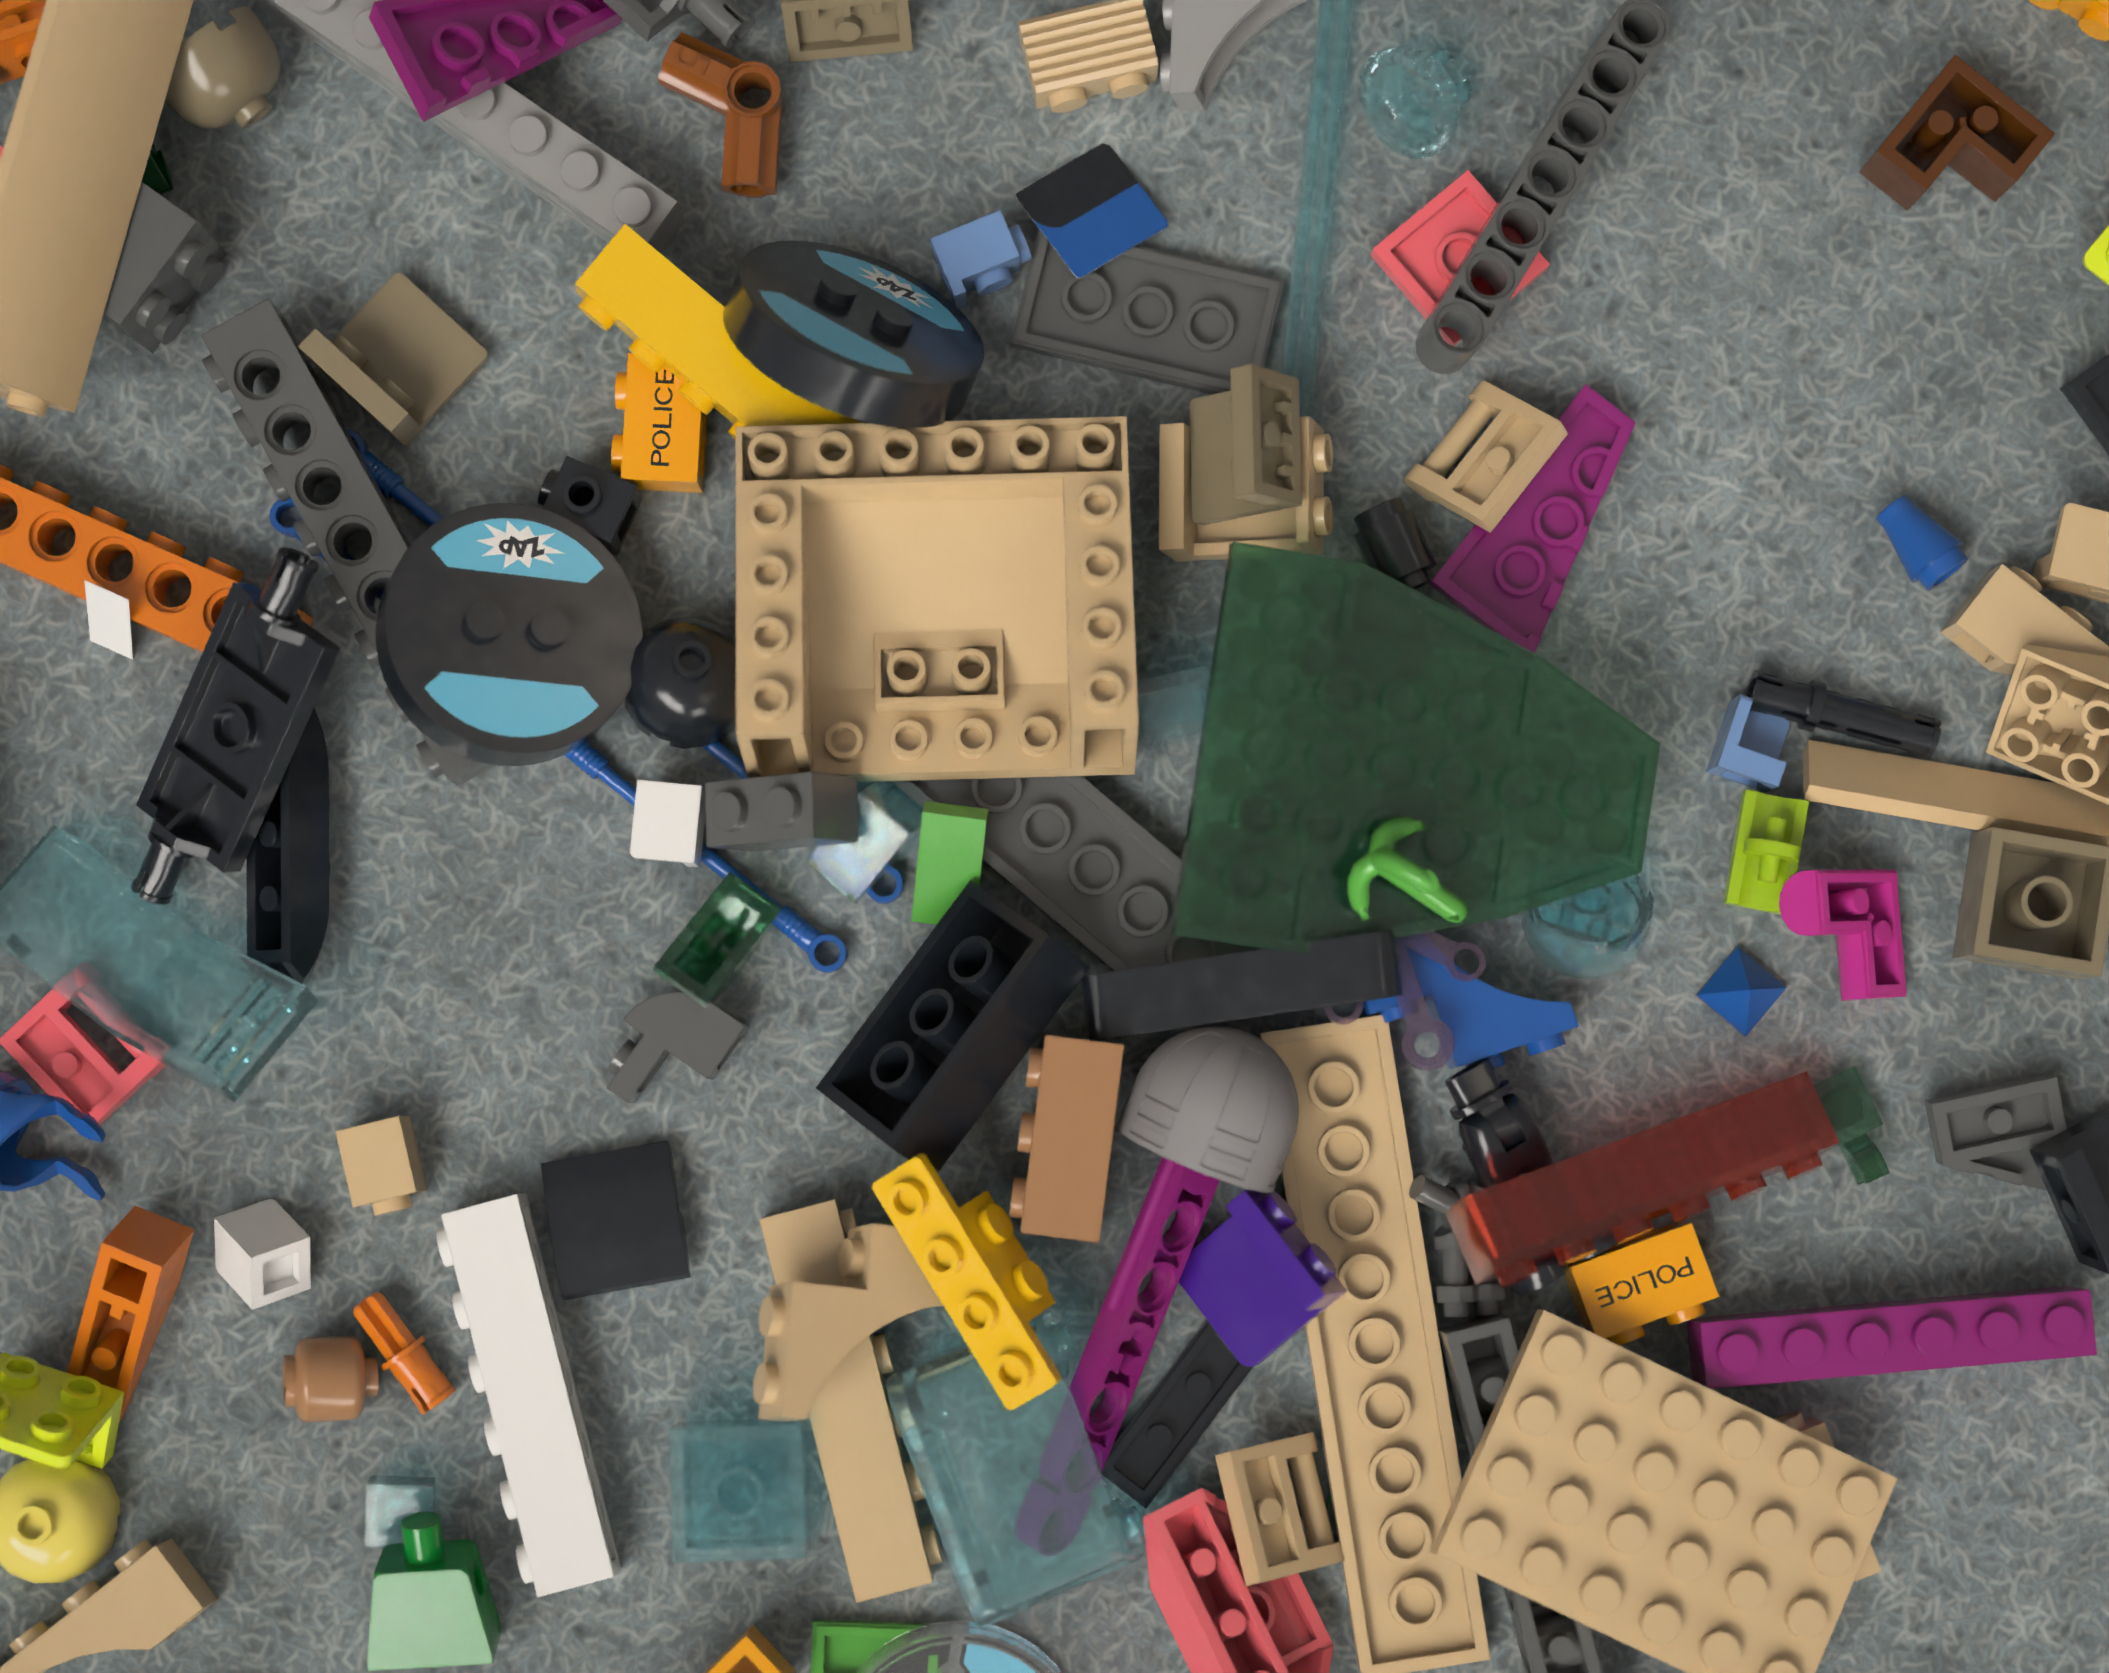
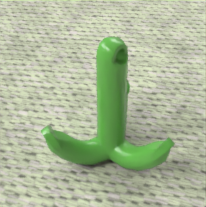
M1400 817L1383 822L1371 836L1368 853L1354 863L1348 877V897L1351 907L1361 916L1363 921L1370 919L1368 913L1369 886L1372 879L1378 874L1442 918L1454 923L1461 922L1466 918L1468 908L1465 901L1442 886L1432 871L1423 869L1393 850L1394 843L1397 840L1411 833L1423 831L1424 825L1422 821H1415L1409 817Z

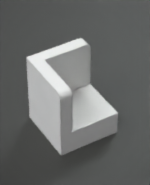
M637 780L630 844L631 856L636 859L679 862L687 867L700 868L706 815V795L703 786Z
M267 1199L214 1217L215 1266L217 1272L252 1310L311 1289L310 1236L275 1200Z

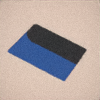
M1104 143L1016 193L1017 200L1077 278H1082L1167 228L1169 225L1166 218L1111 146Z

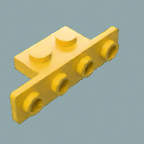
M925 1154L915 1156L874 1182L872 1185L874 1193L1004 1406L1008 1410H1014L1061 1381L1059 1371L1029 1324L1032 1319L1052 1306L1056 1301L1048 1290L1047 1279L1043 1271L1036 1263L1030 1261L1013 1233V1225L1008 1214L1002 1207L995 1204L988 1190L958 1208Z

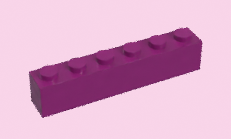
M2071 1286L1710 1316L1686 1321L1692 1381L1709 1389L2097 1355L2090 1289Z

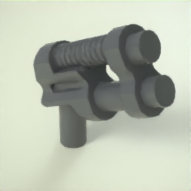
M1419 1175L1410 1186V1198L1443 1214V1225L1434 1232V1249H1442L1443 1285L1436 1286V1299L1438 1303H1444V1317L1470 1316V1302L1476 1303V1315L1501 1314V1300L1508 1299L1507 1283L1502 1282L1501 1225H1499L1495 1209L1482 1184L1468 1181L1467 1183H1449L1443 1186L1423 1175ZM1477 1247V1254L1479 1256L1477 1258V1261H1479L1477 1265L1479 1267L1478 1280H1480V1283L1469 1284L1467 1248Z

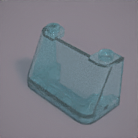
M1051 1310L1039 1314L1029 1324L1059 1371L1061 1381L1014 1410H1008L1004 1406L966 1342L912 1362L891 1375L887 1380V1391L894 1416L966 1604L980 1627L1007 1619L1139 1561L1145 1554L1142 1545L1147 1542L1144 1535L1142 1517L1135 1506L1126 1508L1119 1498L1112 1499L1073 1399L1066 1377L1070 1372L1069 1360L1076 1358V1349L1066 1324L1063 1321L1055 1323Z

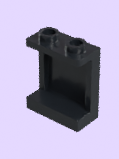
M2109 1107L2031 1148L2029 1151L2078 1262L2109 1274Z

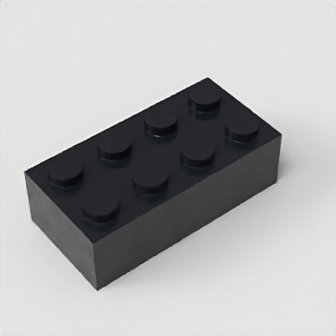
M970 880L825 1074L816 1089L906 1159L910 1160L919 1154H925L938 1174L1090 967L1048 933Z

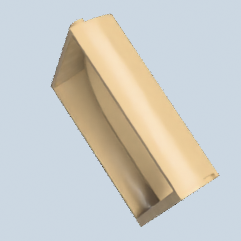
M46 0L0 158V398L7 399L5 405L9 408L39 417H45L48 407L74 413L76 411L194 0Z

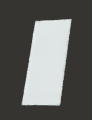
M84 580L90 641L133 660L129 599Z

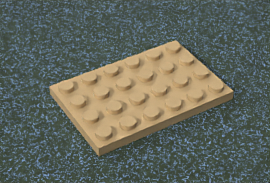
M1537 1309L1430 1552L1686 1673H1816L1898 1478L1550 1312Z

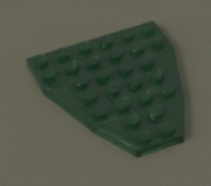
M1232 542L1229 544L1171 934L1308 954L1311 941L1384 930H1392L1394 938L1507 918L1641 873L1661 743L1546 659L1363 562ZM1400 817H1409L1415 821L1423 822V831L1411 833L1397 840L1394 843L1393 850L1423 869L1432 871L1442 886L1465 901L1468 908V914L1465 919L1454 923L1442 918L1380 874L1372 879L1369 886L1368 913L1370 919L1363 921L1361 916L1351 907L1348 897L1349 874L1354 863L1368 853L1371 836L1383 822Z

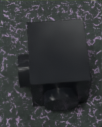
M566 456L559 472L554 469L549 471L538 495V504L543 506L542 509L559 514L578 524L597 538L615 556H618L642 502L637 485L569 456Z

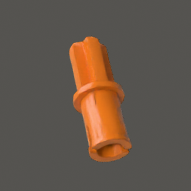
M372 1293L354 1307V1316L386 1359L380 1367L383 1371L388 1368L410 1395L409 1397L417 1406L421 1415L437 1406L457 1390L445 1374L441 1372L422 1344L426 1341L424 1335L415 1339L382 1293Z

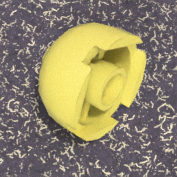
M29 1458L13 1465L0 1479V1565L10 1575L31 1583H63L94 1569L111 1551L118 1528L120 1500L111 1478L101 1468L76 1460L71 1465L62 1468Z

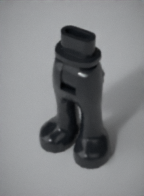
M1489 1058L1472 1063L1444 1081L1456 1104L1450 1109V1113L1453 1119H1462L1458 1123L1459 1135L1463 1141L1462 1149L1467 1154L1478 1179L1495 1209L1508 1245L1507 1276L1514 1292L1525 1294L1546 1287L1566 1274L1569 1269L1565 1262H1577L1594 1257L1618 1242L1620 1235L1614 1223L1608 1217L1583 1213L1570 1200L1557 1175L1540 1129L1517 1095L1509 1093L1513 1089L1510 1081H1500ZM1519 1175L1522 1176L1528 1186L1547 1231L1550 1243L1544 1238L1542 1230L1533 1218L1523 1198L1518 1182Z

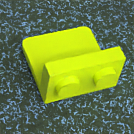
M2 1352L0 1354V1449L59 1468L67 1467L76 1460L103 1469L114 1453L124 1391L100 1384L97 1380L87 1376H75L41 1365L29 1357L14 1356Z

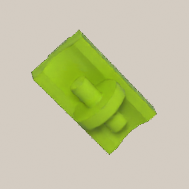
M1747 789L1742 791L1723 904L1781 915L1779 908L1780 893L1785 882L1792 875L1796 874L1798 870L1809 801L1778 797Z

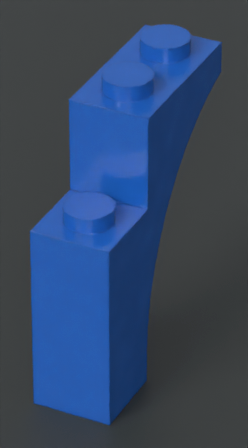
M1368 852L1320 867L1315 872L1337 937L1394 930L1404 995L1359 1002L1364 1017L1379 1012L1383 1016L1385 1023L1420 1012L1416 999L1424 997L1449 1069L1463 1065L1467 1067L1484 1058H1489L1493 1068L1505 1065L1502 1052L1526 1045L1529 1056L1565 1045L1566 1042L1562 1032L1579 1027L1571 1002L1543 1001L1508 993L1480 981L1457 966L1425 936L1409 914L1395 885L1380 874L1375 876L1370 883L1368 907L1370 919L1363 921L1361 916L1350 905L1348 877L1354 863Z

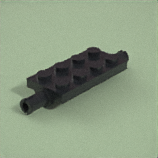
M281 547L278 550L277 559L263 591L251 583H233L136 804L137 807L153 818L148 834L151 845L139 873L131 885L132 891L140 893L139 897L143 900L160 905L169 904L173 897V890L188 858L195 856L204 858L223 873L241 871L341 648L302 621L297 613L312 577L320 566L316 560H309L310 556L299 550L288 547Z

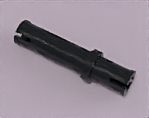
M1755 670L1749 680L1745 696L1753 698L1750 711L1770 714L1796 722L1798 729L1808 732L1814 731L1815 728L1829 730L1863 741L1904 750L1927 759L1931 758L1934 754L1941 734V728H1939L1941 720L1938 718L1917 715L1887 705L1839 694L1838 692L1827 690L1825 683L1815 680L1805 684Z

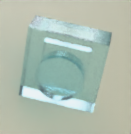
M370 1475L366 1484L365 1546L385 1547L389 1544L403 1543L402 1519L418 1512L435 1513L436 1477Z

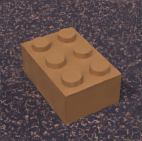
M1045 1035L1044 1049L1030 1048L1026 1087L1039 1088L1036 1113L1022 1112L1017 1151L1030 1153L1027 1178L1014 1177L1009 1217L1022 1218L1020 1233L1099 1243L1124 1045Z

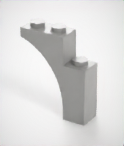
M1163 0L1164 27L1166 31L1171 30V53H1163L1160 64L1163 91H1169L1180 111H1206L1215 87L1238 52L1270 22L1308 0Z

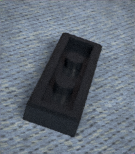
M1207 1319L1115 1439L1101 1475L1145 1509H1147L1254 1367H1246L1240 1364Z

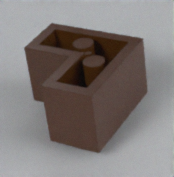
M1954 55L1860 169L1859 173L1907 211L1928 190L1947 165L1992 201L1996 202L2017 182L2056 133L1957 55Z

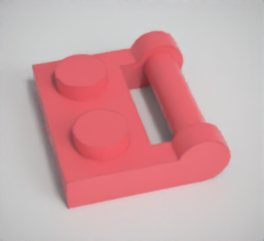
M87 961L73 969L0 1038V1044L48 1095L57 1096L69 1101L81 1112L93 1116L98 1124L101 1125L149 1079L157 1075L168 1065L176 1054L163 1040L155 1042L99 983L102 975ZM80 999L135 1058L123 1072L65 1011L75 1001Z

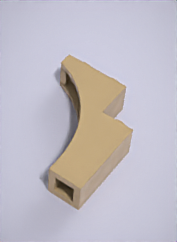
M872 1223L848 1229V1238L843 1241L838 1257V1268L840 1275L844 1277V1287L794 1281L769 1286V1296L763 1299L759 1312V1330L761 1335L765 1336L763 1363H760L756 1369L753 1381L754 1400L760 1404L758 1419L782 1422L806 1420L817 1395L828 1377L842 1359L861 1341L899 1317L920 1309L943 1306L895 1226Z

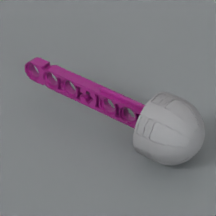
M1206 1026L1185 1031L1163 1043L1151 1054L1140 1069L1120 1120L1117 1123L1116 1129L1121 1134L1146 1149L1161 1155L1162 1158L1040 1458L1038 1480L1032 1479L1016 1521L1018 1535L1022 1540L1046 1555H1055L1066 1549L1080 1528L1091 1497L1087 1494L1101 1476L1219 1181L1222 1180L1259 1192L1272 1193L1275 1190L1279 1174L1283 1170L1285 1159L1291 1150L1290 1147L1297 1130L1299 1118L1298 1095L1293 1077L1281 1057L1268 1044L1243 1030L1227 1026ZM1176 1210L1173 1223L1162 1235L1168 1217ZM1152 1270L1151 1278L1146 1288L1138 1295L1140 1284L1144 1277ZM1104 1390L1098 1407L1089 1415L1094 1400ZM1080 1450L1079 1457L1074 1466L1065 1474L1071 1458ZM1056 1510V1516L1051 1526L1041 1533L1047 1518Z

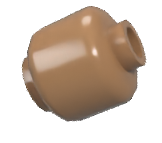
M355 1336L303 1338L297 1343L293 1355L283 1356L284 1407H294L297 1417L303 1422L354 1420L361 1415L364 1409L365 1397L378 1396L377 1357L365 1358L363 1346Z

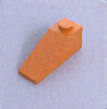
M134 1206L101 1242L67 1370L69 1374L87 1376L97 1380L100 1384L124 1391L119 1422L125 1415L181 1280L194 1229L138 1206Z

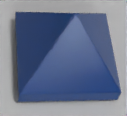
M1737 946L1697 992L1696 996L1743 1036H1747L1787 987Z

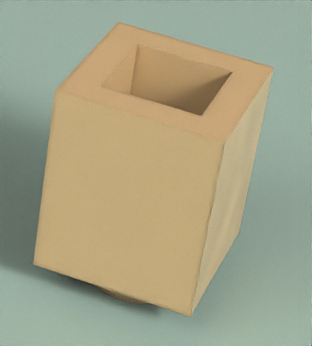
M395 1116L335 1131L353 1207L372 1204L374 1216L413 1207L410 1195L427 1191L410 1116Z

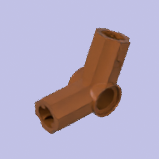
M680 32L678 37L672 40L663 58L658 82L661 86L726 116L721 184L723 192L751 198L777 195L781 120L785 111L784 97L779 78L774 70L765 63L757 61L745 62L686 33ZM751 88H762L771 93L768 102L760 108L749 109L739 104L740 97Z

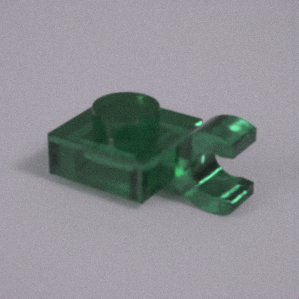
M1855 1066L1793 1094L1820 1152H1825L1839 1146L1857 1185L1862 1183L1868 1184L1890 1173L1882 1154L1867 1134L1868 1131L1883 1125V1122Z

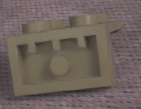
M781 0L789 63L913 51L908 0Z
M401 272L395 273L331 341L315 328L298 346L318 368L405 447L489 360L487 350Z
M1248 364L1230 369L1231 390L1191 400L1189 404L1192 521L1194 523L1207 525L1302 506L1298 378L1254 364Z

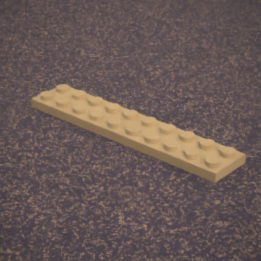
M1377 1015L1260 1033L1259 1039L1268 1044L1288 1067L1298 1095L1299 1118L1297 1130L1290 1147L1291 1150L1285 1159L1281 1172L1285 1201L1297 1217V1222L1295 1223L1310 1243L1318 1245L1329 1256L1337 1269L1335 1276L1347 1290V1292L1305 1326L1337 1536L1345 1560L1342 1561L1359 1673H1408L1491 1660L1477 1574L1430 1552L1462 1478L1418 1203L1409 1196L1410 1186L1414 1178L1389 1022L1385 1023L1383 1016Z

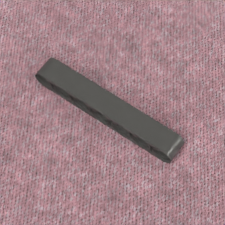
M1625 1L1596 39L1421 327L1415 341L1416 353L1421 363L1429 370L1439 374H1451L1460 370L1486 340L1666 41L1670 30L1669 18L1665 10L1656 1ZM1623 29L1635 32L1643 44L1631 41L1625 35ZM1593 78L1605 80L1611 86L1613 93H1607L1599 89ZM1563 127L1575 129L1581 135L1584 143H1577L1569 139ZM1532 176L1546 179L1551 184L1554 194L1545 193L1536 187ZM1501 226H1509L1516 229L1521 234L1524 244L1510 242L1504 236ZM1470 276H1478L1485 279L1491 285L1494 295L1479 293L1473 287ZM1439 327L1454 329L1460 335L1463 347H1454L1446 343L1442 339Z

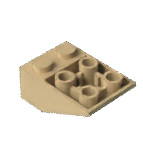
M2025 644L2021 649L1986 753L2109 805V657Z

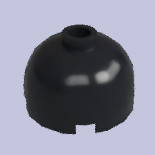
M691 616L667 619L648 629L635 648L630 667L632 687L624 700L625 709L638 729L648 736L652 733L659 739L670 741L669 746L681 749L709 746L728 735L736 725V639L734 636L714 622Z

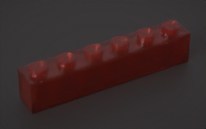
M1806 1071L1464 1196L1448 1209L1445 1214L1475 1284L1479 1285L1497 1278L1501 1288L1536 1275L1538 1271L1535 1263L1556 1256L1559 1265L1563 1266L1596 1252L1593 1242L1607 1236L1614 1235L1617 1244H1622L1654 1230L1650 1220L1671 1213L1675 1223L1681 1222L1709 1210L1711 1206L1708 1199L1727 1192L1731 1202L1765 1189L1768 1186L1764 1178L1781 1171L1784 1172L1787 1181L1811 1173L1824 1166L1820 1155L1840 1142Z

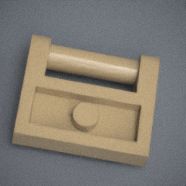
M1481 380L1469 395L1471 404L1424 464L1416 463L1403 480L1425 500L1435 501L1491 533L1568 433L1560 420L1491 383ZM1490 418H1494L1448 479L1444 478Z
M1314 1432L1215 1455L1246 1586L1345 1561L1340 1541L1334 1542L1312 1453L1319 1451ZM1287 1458H1288V1462H1289V1467H1290V1471H1291V1475H1292V1479H1293V1483H1294V1487H1295V1491H1296V1495H1297V1499H1298V1504H1299V1508H1300V1512H1301V1516H1302V1520H1303V1524H1304V1528H1305V1532H1306V1536H1307V1541H1308L1309 1548H1307V1543H1306V1539H1305V1535H1304V1531H1303V1527H1302V1523H1301V1519H1300V1515H1299V1511H1298V1506H1297V1502H1296V1498H1295V1494H1294V1490H1293V1486H1292V1482H1291V1478H1290V1474H1289V1469H1288V1465H1287V1461H1286Z

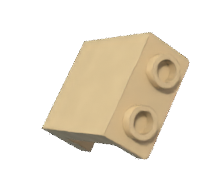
M1311 416L1300 417L1302 506L1201 525L1192 521L1190 427L1185 423L1160 424L1159 550L1176 562L1324 554V535H1331L1333 529L1331 500L1328 496L1324 497V472H1331L1333 466V447L1330 435L1328 433L1324 434V429Z

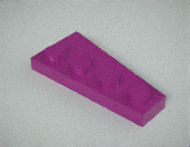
M381 0L374 2L369 15V19L423 122L620 25L622 18L603 0Z
M1586 384L1558 419L1563 424L1568 435L1491 533L1475 525L1429 583L1437 592L1528 662L1535 654L1541 640L1540 637L1551 612L1556 606L1577 553L1582 547L1594 514L1607 490L1636 423Z

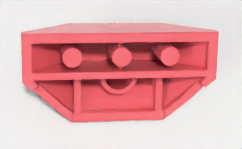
M1200 1488L1143 1516L1150 1589L1191 1673H1329L1334 1644L1299 1573L1246 1586L1226 1501L1217 1498L1215 1494L1208 1490Z

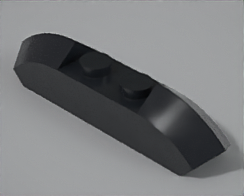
M315 708L310 715L246 858L247 965L261 983L294 999L299 997L314 971L325 938L329 917V766L326 741Z

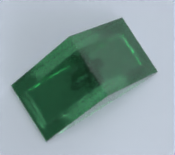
M729 872L657 961L653 971L706 1008L734 983L782 909L736 875Z

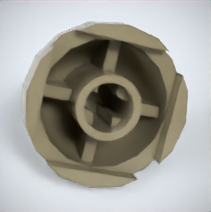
M249 6L237 7L229 11L237 22L223 30L212 20L181 43L165 102L185 121L200 128L209 129L224 128L237 121L243 129H246L261 120L272 109L273 105L267 97L279 82L281 71L279 52L267 29Z

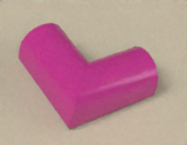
M1896 869L1808 870L1792 875L1785 882L1780 893L1779 908L1782 919L1787 927L1797 935H1836L1841 1001L1906 997L1907 989Z

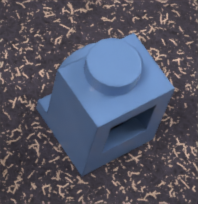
M1001 210L930 238L932 256L950 298L958 309L968 306L966 293L977 289L980 296L997 292L1013 282L1011 274L1020 271V264L1032 260L1029 247L1019 225L1016 224L1008 228Z

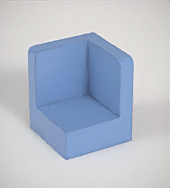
M1740 694L1729 701L1706 772L1763 792H1768L1779 787L1787 762L1778 759L1790 722L1785 720V718L1750 711L1753 698Z

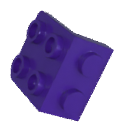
M1248 1189L1242 1191L1225 1206L1232 1216L1191 1250L1179 1283L1240 1364L1252 1367L1263 1362L1347 1292V1290L1335 1276L1337 1269L1329 1256L1318 1245L1310 1243L1295 1224L1297 1217L1287 1202L1276 1192L1265 1193Z

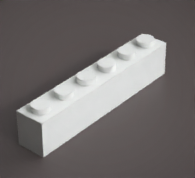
M515 1194L441 1214L444 1228L436 1230L440 1256L446 1267L454 1265L460 1288L459 1291L452 1293L455 1316L461 1330L470 1328L476 1351L475 1354L468 1356L470 1376L477 1393L486 1391L492 1417L484 1419L485 1435L491 1454L493 1456L502 1455L508 1479L500 1482L503 1507L509 1520L518 1518L524 1544L516 1546V1557L521 1577L525 1584L534 1582L537 1598L614 1577L622 1568L527 1194Z

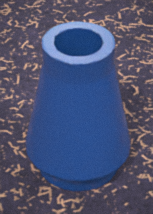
M1903 495L1895 500L1876 518L1884 528L1911 582L1919 581L1927 591L1934 589L1947 580L1968 560L1967 556L1960 549L1963 542L1914 505L1907 495Z

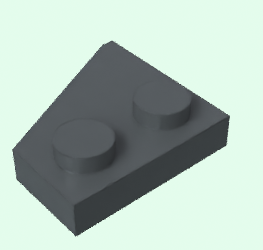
M2045 1073L1924 1100L1937 1163L1944 1167L1972 1174L1979 1173L1999 1181L2019 1186L2026 1185L2047 1191L2029 1150L2067 1129L2058 1078L2056 1076Z

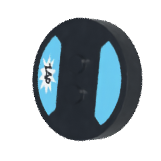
M789 240L770 242L752 249L745 255L740 264L723 311V321L730 339L743 356L767 377L813 404L843 416L877 425L899 428H925L941 425L945 421H951L962 411L984 361V347L977 330L969 319L947 298L914 276L890 264L853 250L829 244Z
M493 503L470 507L441 519L424 531L407 549L389 578L381 596L375 626L376 650L383 678L392 697L406 717L423 734L445 749L467 759L498 766H524L550 761L571 752L589 740L611 718L632 687L630 667L636 646L643 638L640 610L635 593L626 574L610 551L597 538L573 521L539 507L515 503Z

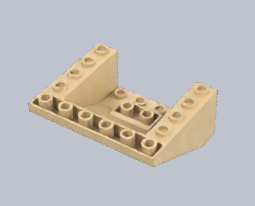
M1127 416L945 421L941 425L925 428H899L872 423L736 427V737L748 778L805 772L857 778V782L1135 774L1138 700Z

